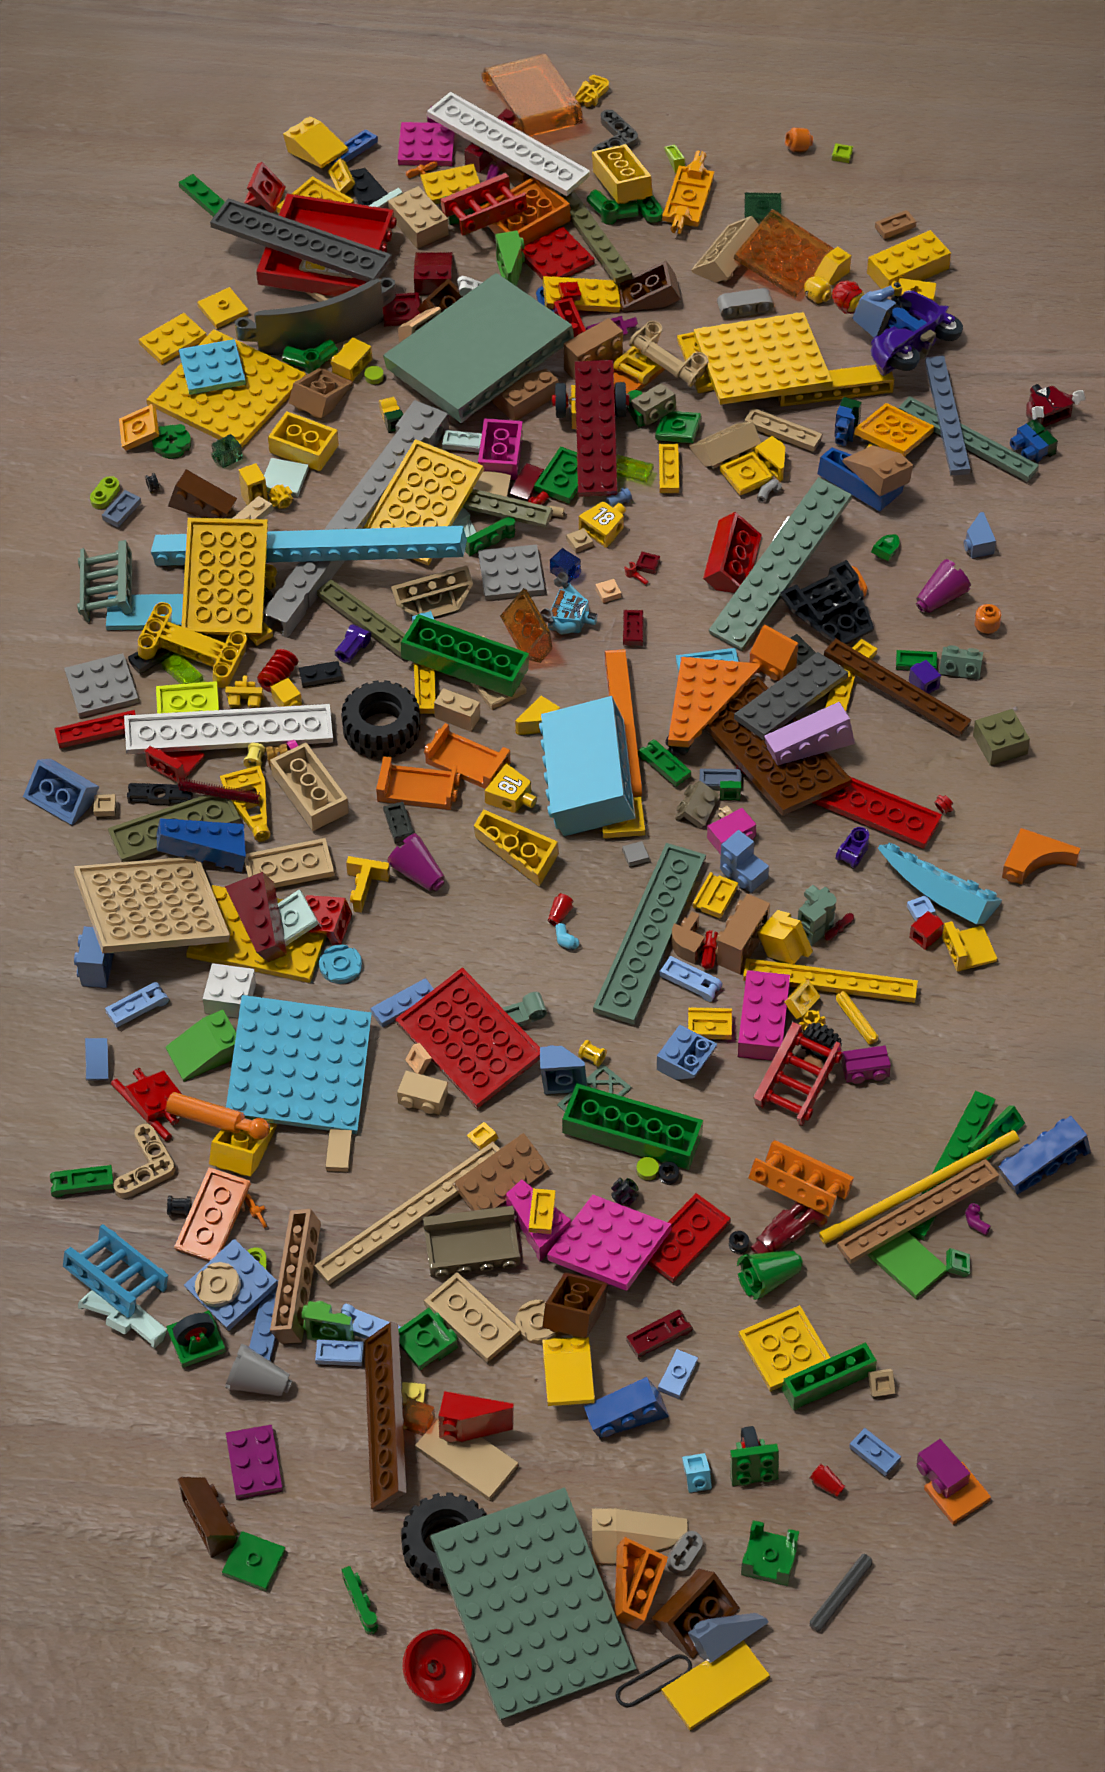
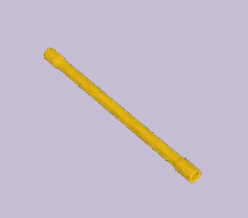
M1012 1130L985 1147L852 1217L824 1229L818 1233L821 1241L825 1245L849 1230L995 1153L1004 1151L1019 1143L1020 1139L1017 1133Z

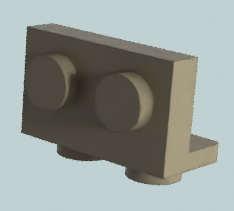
M660 383L631 400V406L644 416V423L650 425L677 408L676 395Z
M699 781L695 785H689L685 790L684 795L686 797L677 806L676 810L678 812L675 819L679 821L685 817L701 829L705 826L719 794Z

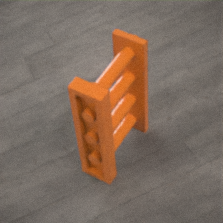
M774 1140L770 1145L765 1162L757 1158L754 1159L748 1179L829 1217L836 1197L839 1196L843 1199L848 1197L854 1177Z

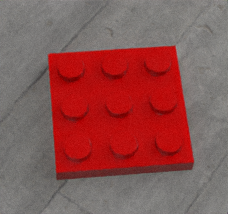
M564 227L525 245L524 249H522L525 263L542 280L543 276L568 278L595 264V258Z

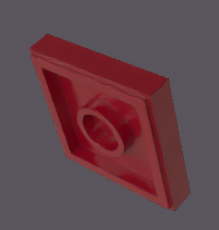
M419 292L396 294L395 299L383 307L384 327L400 326L421 314L417 309L420 306Z

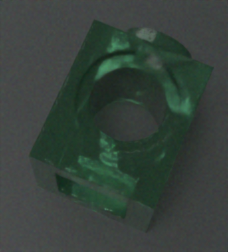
M232 434L211 444V457L223 469L243 459L241 444Z

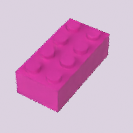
M747 970L737 1057L773 1061L784 1039L787 1005L784 1001L788 998L790 975Z

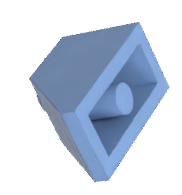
M984 512L978 514L967 530V536L964 540V548L966 551H969L971 558L991 555L995 552L996 540Z

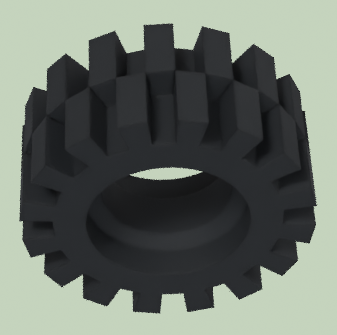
M811 1023L803 1033V1037L830 1049H833L836 1042H839L842 1046V1039L838 1038V1033H833L834 1030L832 1028L829 1030L827 1025L821 1026V1023ZM801 1045L802 1049H806L805 1053L815 1055L826 1062L828 1057Z

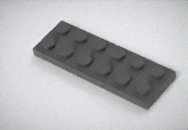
M817 652L734 714V720L765 740V735L783 727L847 679L848 671Z

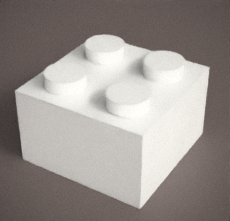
M212 963L203 995L205 1013L213 1014L224 1010L228 1017L239 1018L242 995L253 996L256 986L254 969Z

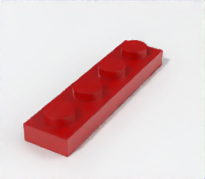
M135 710L54 728L59 749L125 734L124 716L136 715Z

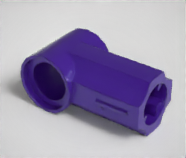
M354 624L350 625L346 631L345 639L335 650V656L343 663L350 662L360 648L364 649L367 647L371 640V632Z

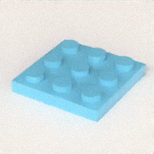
M235 339L179 349L189 395L246 385Z

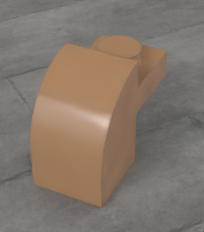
M693 911L688 918L685 917L680 926L674 923L672 927V949L681 959L695 964L702 953L701 949L705 944V937L695 933L699 928L700 915Z

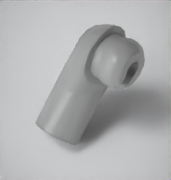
M775 479L764 484L759 491L757 501L765 503L769 493L772 490L778 493L782 488V484Z

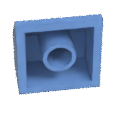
M551 1045L540 1047V1069L544 1094L571 1093L574 1091L576 1083L588 1086L584 1061L563 1046Z

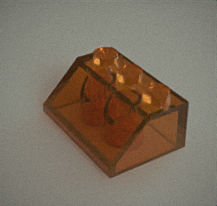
M523 588L500 617L518 650L529 653L530 661L541 663L553 649L551 633L527 589Z

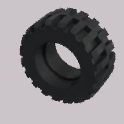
M376 680L371 684H368V682L361 685V688L357 687L354 689L352 695L349 694L342 705L341 715L345 740L348 741V745L351 748H355V751L361 755L364 753L366 757L373 758L374 756L377 759H383V756L395 757V754L399 753L401 755L406 752V748H411L414 745V741L419 737L421 728L419 704L415 695L411 694V691L406 687L402 688L401 684L396 682L392 684L391 681L384 680V682ZM380 713L390 714L398 718L394 722L383 726H375L365 722L368 717Z
M446 1492V1496H440L439 1493L433 1494L432 1499L428 1500L425 1497L420 1500L419 1507L414 1505L410 1509V1516L407 1515L405 1517L403 1528L401 1529L402 1553L407 1568L411 1569V1574L415 1578L420 1576L421 1582L425 1585L433 1583L434 1588L441 1589L442 1586H448L436 1553L429 1550L425 1546L424 1541L431 1532L438 1528L446 1526L455 1527L486 1516L485 1510L483 1508L479 1509V1504L476 1501H467V1496L459 1494V1497H456L452 1492Z

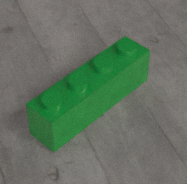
M862 1343L784 1378L782 1392L793 1410L798 1409L869 1377L868 1372L876 1371L877 1360L867 1343Z

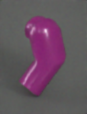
M975 1203L970 1204L965 1212L967 1224L978 1232L987 1235L991 1225L980 1219V1206Z

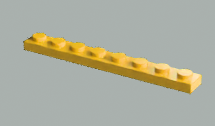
M746 958L743 981H746L747 970L790 975L789 987L797 988L802 982L809 980L813 987L819 991L834 993L844 991L850 995L915 1003L918 980Z

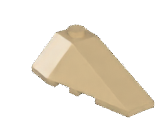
M592 1509V1557L595 1565H616L617 1545L624 1537L654 1551L672 1548L679 1538L687 1532V1519L622 1509Z

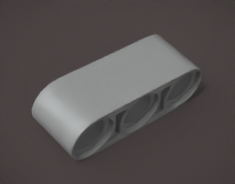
M766 288L725 293L717 298L721 316L725 319L766 314L774 308L770 291Z

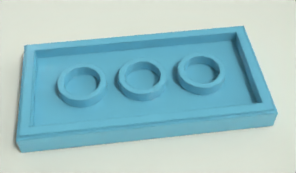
M183 594L132 595V613L124 615L121 607L118 606L107 608L106 630H143L155 605L160 602L170 604L172 607L171 623L181 626ZM108 595V599L116 598L117 595Z

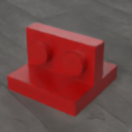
M263 161L257 164L247 186L249 192L244 204L258 207L262 204L268 212L273 213L277 209L276 206H278L286 186Z

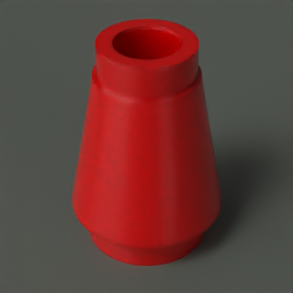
M562 893L554 897L547 921L554 926L560 924L572 910L573 899Z
M820 1464L810 1476L814 1485L836 1497L846 1487L833 1471L823 1464Z

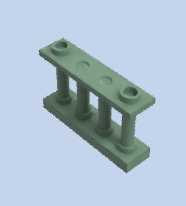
M118 541V550L114 553L88 557L85 549H80V557L78 558L80 568V603L77 604L79 614L83 615L86 622H90V611L118 606L121 607L124 615L132 613V551L127 541ZM118 560V565L115 568L90 572V565ZM118 576L116 583L90 587V580ZM118 591L116 598L90 603L91 595Z

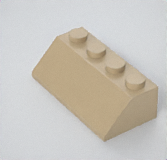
M752 216L728 225L691 271L715 283L729 280L733 276L732 272L742 265L741 261L751 254V249L760 243V238L765 232Z

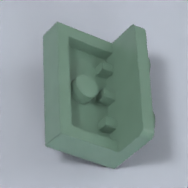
M952 645L943 647L939 673L979 679L983 652H979L978 649L974 648L967 650L959 649V647Z

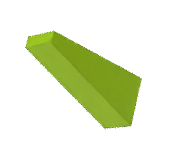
M676 145L665 146L664 150L676 174L679 166H685V158Z

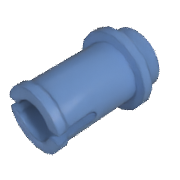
M622 488L617 495L606 497V502L611 507L618 503H629L632 495L628 488Z

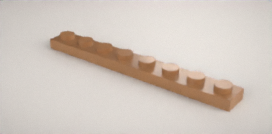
M984 1159L838 1242L837 1248L847 1261L852 1264L997 1181L999 1174L987 1159Z

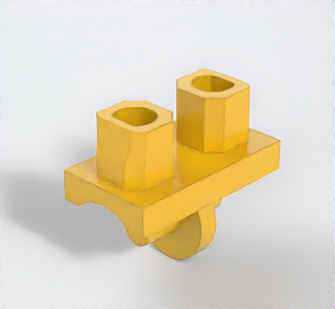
M243 675L242 681H235V687L226 686L225 689L230 708H240L241 699H248V708H259L261 700H264L263 688L256 687V682L248 681L247 675Z

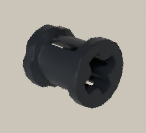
M169 1195L167 1200V1216H171L172 1213L186 1214L188 1216L192 1207L191 1196H187V1198H173V1196Z

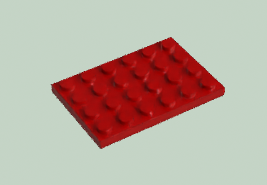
M463 967L395 1019L401 1029L416 1044L420 1043L431 1056L433 1063L477 1109L540 1060V1047Z

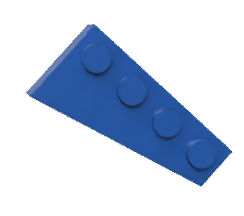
M1069 1116L1067 1119L1063 1118L1050 1131L1042 1132L1033 1143L1021 1147L1019 1152L1013 1157L1004 1159L1001 1165L998 1166L1000 1174L1017 1195L1040 1182L1042 1175L1051 1176L1058 1171L1060 1165L1074 1163L1076 1161L1075 1157L1082 1153L1086 1156L1091 1153L1088 1136L1072 1116Z

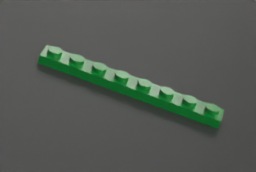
M975 1090L932 1174L969 1155L970 1151L967 1146L978 1137L995 1104V1098ZM952 1176V1177H950V1178H948V1179H946V1180L940 1182L939 1184H937V1185H935V1186H933V1187H931V1188H929V1189L923 1191L921 1195H923V1194H925L926 1192L932 1190L933 1188L939 1186L940 1184L946 1182L947 1180L953 1178L954 1176ZM936 1216L909 1230L908 1233L924 1241Z

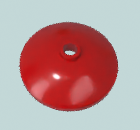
M431 1629L418 1634L410 1641L403 1656L402 1668L405 1681L410 1690L425 1702L431 1704L451 1702L465 1691L470 1682L472 1662L469 1651L462 1640L449 1631ZM429 1664L433 1667L432 1673L428 1670Z

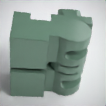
M814 885L805 890L804 897L808 900L798 910V920L801 921L811 946L824 936L825 930L833 927L837 900L836 896L830 893L827 887L819 890Z

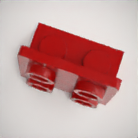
M152 746L145 750L147 766L177 783L182 778L184 780L204 758V754L198 750L163 752L161 749H155Z
M307 895L305 898L319 922L317 926L308 932L326 934L332 946L341 945L352 916V911L346 898Z

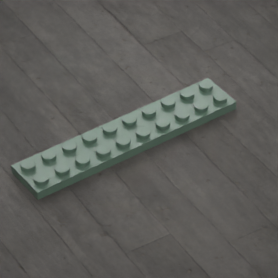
M818 477L712 624L709 634L743 652L781 599L780 592L788 589L852 500V494Z
M669 843L665 844L593 1006L594 1013L634 1025L672 938V927L674 923L678 924L706 860V854Z

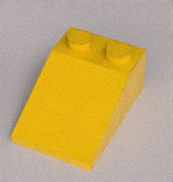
M312 117L305 118L302 122L283 133L288 153L320 168H323L349 151L348 147L321 121Z
M269 1123L270 1132L267 1137L261 1140L252 1138L247 1131L241 1130L236 1134L221 1129L211 1142L209 1165L237 1172L239 1175L251 1176L259 1166L277 1124Z
M589 1337L542 1340L548 1406L595 1403Z

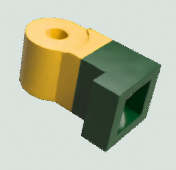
M393 396L379 400L380 412L388 433L396 431V426H391V422L399 421L403 416L402 410L400 411Z

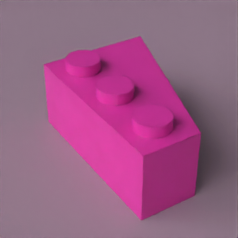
M521 1179L506 1193L507 1206H513L515 1222L523 1231L529 1245L534 1249L536 1257L541 1261L547 1256L564 1231L571 1225V1219L554 1206L552 1234L530 1233L529 1220L533 1188Z

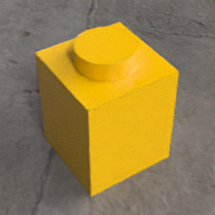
M289 678L271 686L272 700L278 707L302 706L301 693Z

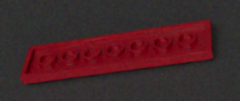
M613 360L575 361L578 497L617 495Z

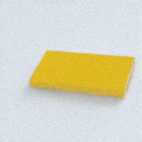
M743 1640L710 1663L707 1660L662 1688L661 1693L689 1731H691L770 1679V1675Z

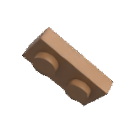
M906 210L875 222V228L886 239L916 227L917 221Z

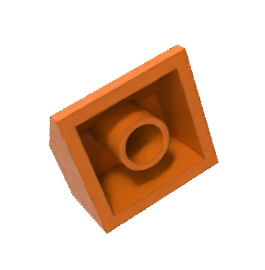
M764 625L750 651L749 663H759L760 672L768 675L773 680L779 681L797 667L798 643Z

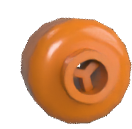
M793 127L786 133L785 144L791 151L806 152L813 144V136L806 128Z
M984 604L978 607L974 622L976 629L986 634L996 632L1001 622L1002 614L1000 609L992 604Z

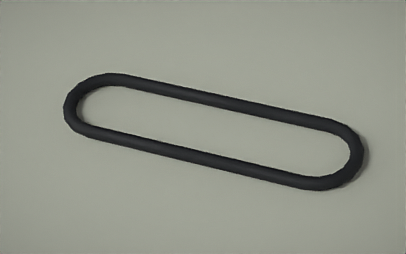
M683 1654L674 1655L624 1683L616 1691L617 1702L624 1707H631L657 1693L692 1669L690 1659ZM683 1658L687 1661L688 1669L681 1675L631 1703H624L620 1700V1691L628 1685L674 1659Z

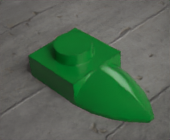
M898 535L883 536L875 543L871 553L880 559L889 561L899 546L900 540Z

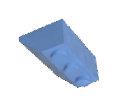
M52 759L37 760L23 797L65 822L74 825L92 806L94 795L97 794L99 786Z

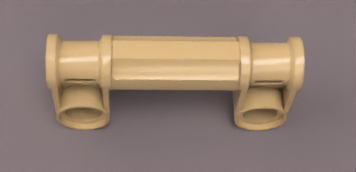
M649 321L633 334L629 341V346H634L642 352V355L650 358L676 378H681L687 382L689 387H692L703 376L708 363V357L704 353L695 352L685 362H682L657 345L662 332V326L659 322Z

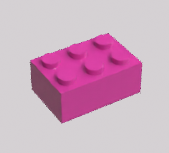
M484 419L478 464L483 466L484 471L511 475L510 480L517 479L523 441V421Z

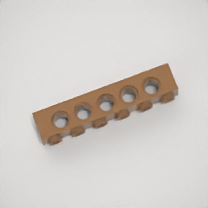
M312 1209L291 1210L289 1215L270 1331L280 1344L302 1342L304 1319H302V1310L304 1305H308L321 1227V1221Z

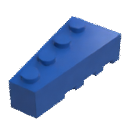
M832 447L820 457L818 475L878 511L885 508L903 492L904 485L879 496L843 463L844 458L851 456L849 453Z
M160 818L156 834L157 851L180 857L187 855L195 858V861L203 862L206 860L216 863V866L224 868L226 865L235 868L234 871L242 872L246 858L244 824Z

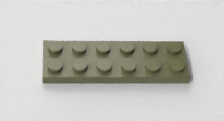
M203 795L108 828V833L121 862H131L159 852L157 851L156 834L160 818L240 824L241 821L231 799Z

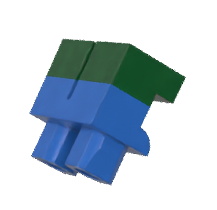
M843 397L835 419L834 437L836 444L846 446L848 441L853 442L855 427L860 424L862 402Z
M1036 419L1017 428V435L1010 439V446L1014 450L1022 448L1021 456L1028 460H1034L1036 463L1043 456L1048 455L1051 457L1057 451L1058 440Z

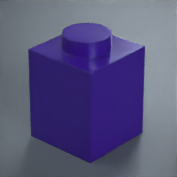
M927 660L916 663L910 668L909 682L928 694L940 688L941 675Z

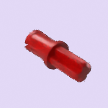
M713 930L706 932L705 944L701 949L703 953L701 966L704 970L713 969L718 932L715 931L714 937H712Z

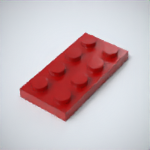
M695 1193L668 1221L671 1224L672 1230L647 1264L673 1283L731 1223V1218Z

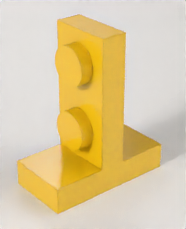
M348 856L346 861L347 875L356 876V889L351 891L350 903H353L354 912L362 913L371 880L388 882L390 866L387 862Z

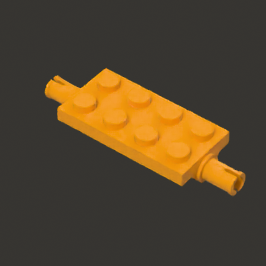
M696 151L694 160L688 166L678 167L662 215V221L673 223L670 230L674 234L677 229V234H681L683 225L699 226L714 179V171L707 170L703 165L706 159L704 151L701 152L700 156V151Z

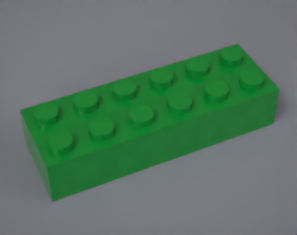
M420 614L416 616L401 641V658L513 697L529 668V653Z
M576 1083L562 1118V1133L642 1157H651L659 1162H672L680 1168L689 1170L703 1134V1120Z

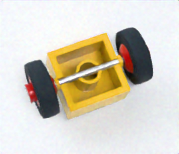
M616 382L614 392L616 417H626V405H629V394H626L625 382ZM556 383L555 395H552V407H556V418H566V409L570 402L572 429H576L575 385H571V397H568L565 383Z

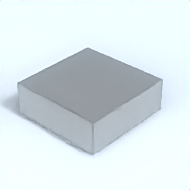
M642 841L622 846V851L629 867L649 862V856Z

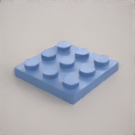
M233 1239L187 1281L184 1286L229 1331L278 1286V1281ZM212 1263H227L237 1271L241 1279L239 1293L232 1302L225 1306H207L199 1299L195 1291L196 1278L201 1271H204Z

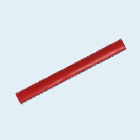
M117 1078L114 1079L111 1085L145 1119L125 1092L126 1087ZM156 1118L151 1121L145 1119L165 1141L170 1140L172 1135Z

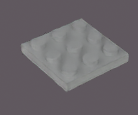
M537 544L478 551L485 601L545 595Z
M124 653L64 668L79 718L139 703Z

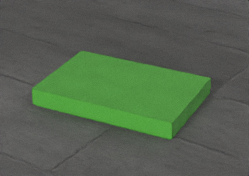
M908 1232L867 1254L868 1257L915 1299L947 1272L946 1265Z

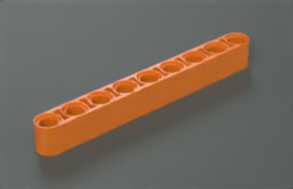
M625 649L606 650L605 665L609 696L613 697L624 718L633 797H641L642 785Z

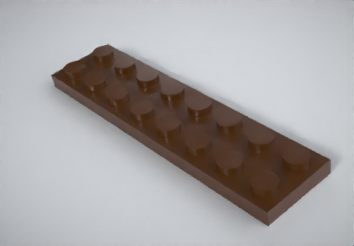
M389 1322L364 1340L371 1509L380 1511L404 1495L407 1489L404 1454L405 1440L403 1434L404 1419L402 1413L403 1398L401 1392L402 1377L400 1371L401 1356L399 1350L400 1335L398 1324L394 1322Z

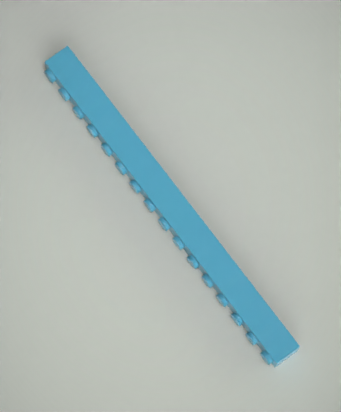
M463 526L268 531L266 563L464 557L467 538ZM187 534L155 535L151 549L155 565H185Z

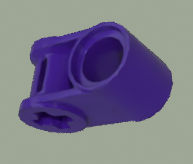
M864 827L854 828L847 839L840 845L835 859L838 861L843 860L851 864L852 868H856L869 848L868 830Z

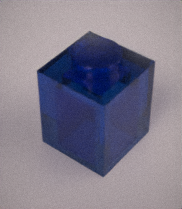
M562 548L550 559V573L558 577L560 572H565L568 575L567 583H570L581 573V559Z

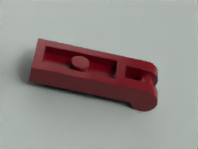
M679 1309L626 1336V1342L636 1357L640 1358L680 1336L688 1335L693 1330L690 1322L685 1321V1315ZM674 1323V1324H677L678 1326L674 1328V1327L672 1326V1324Z

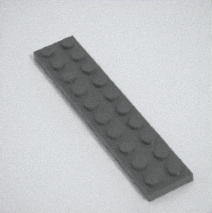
M230 198L226 200L210 221L211 228L366 282L378 279L392 260L389 253Z

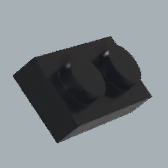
M339 661L299 667L302 688L342 681Z

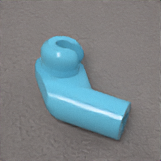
M557 924L555 928L558 944L568 949L578 948L579 939L567 933L565 924Z

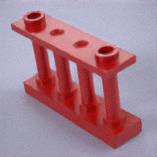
M506 173L440 199L443 214L446 217L455 214L459 218L462 236L528 210L526 194L522 193L515 196L510 191L509 176ZM503 194L507 200L499 203L495 198ZM486 201L492 205L485 209L479 206V204ZM469 208L475 211V213L468 216L462 212Z
M793 1022L753 1099L755 1105L762 1108L766 1102H772L798 1114V1124L803 1126L805 1120H810L813 1114L812 1107L834 1064L840 1062L843 1052L839 1042H836L833 1049H830L803 1037L801 1025ZM802 1045L828 1057L823 1068L794 1056L792 1052L795 1046ZM792 1064L818 1076L813 1087L784 1075L783 1069L785 1065ZM782 1083L808 1095L803 1107L774 1094L773 1088L775 1084Z

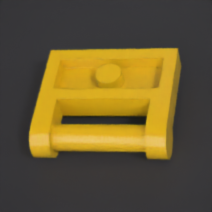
M634 346L620 356L613 364L615 370L623 371L637 378L642 384H646L649 378L662 368L647 356L642 355V352ZM626 363H629V364L635 366L636 368L642 370L643 372H640V371H638V370H636V369H634V368H632V367L626 365Z

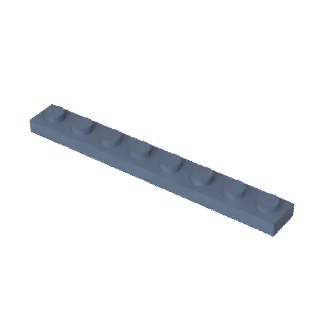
M925 357L926 371L950 476L970 474V465L945 357Z

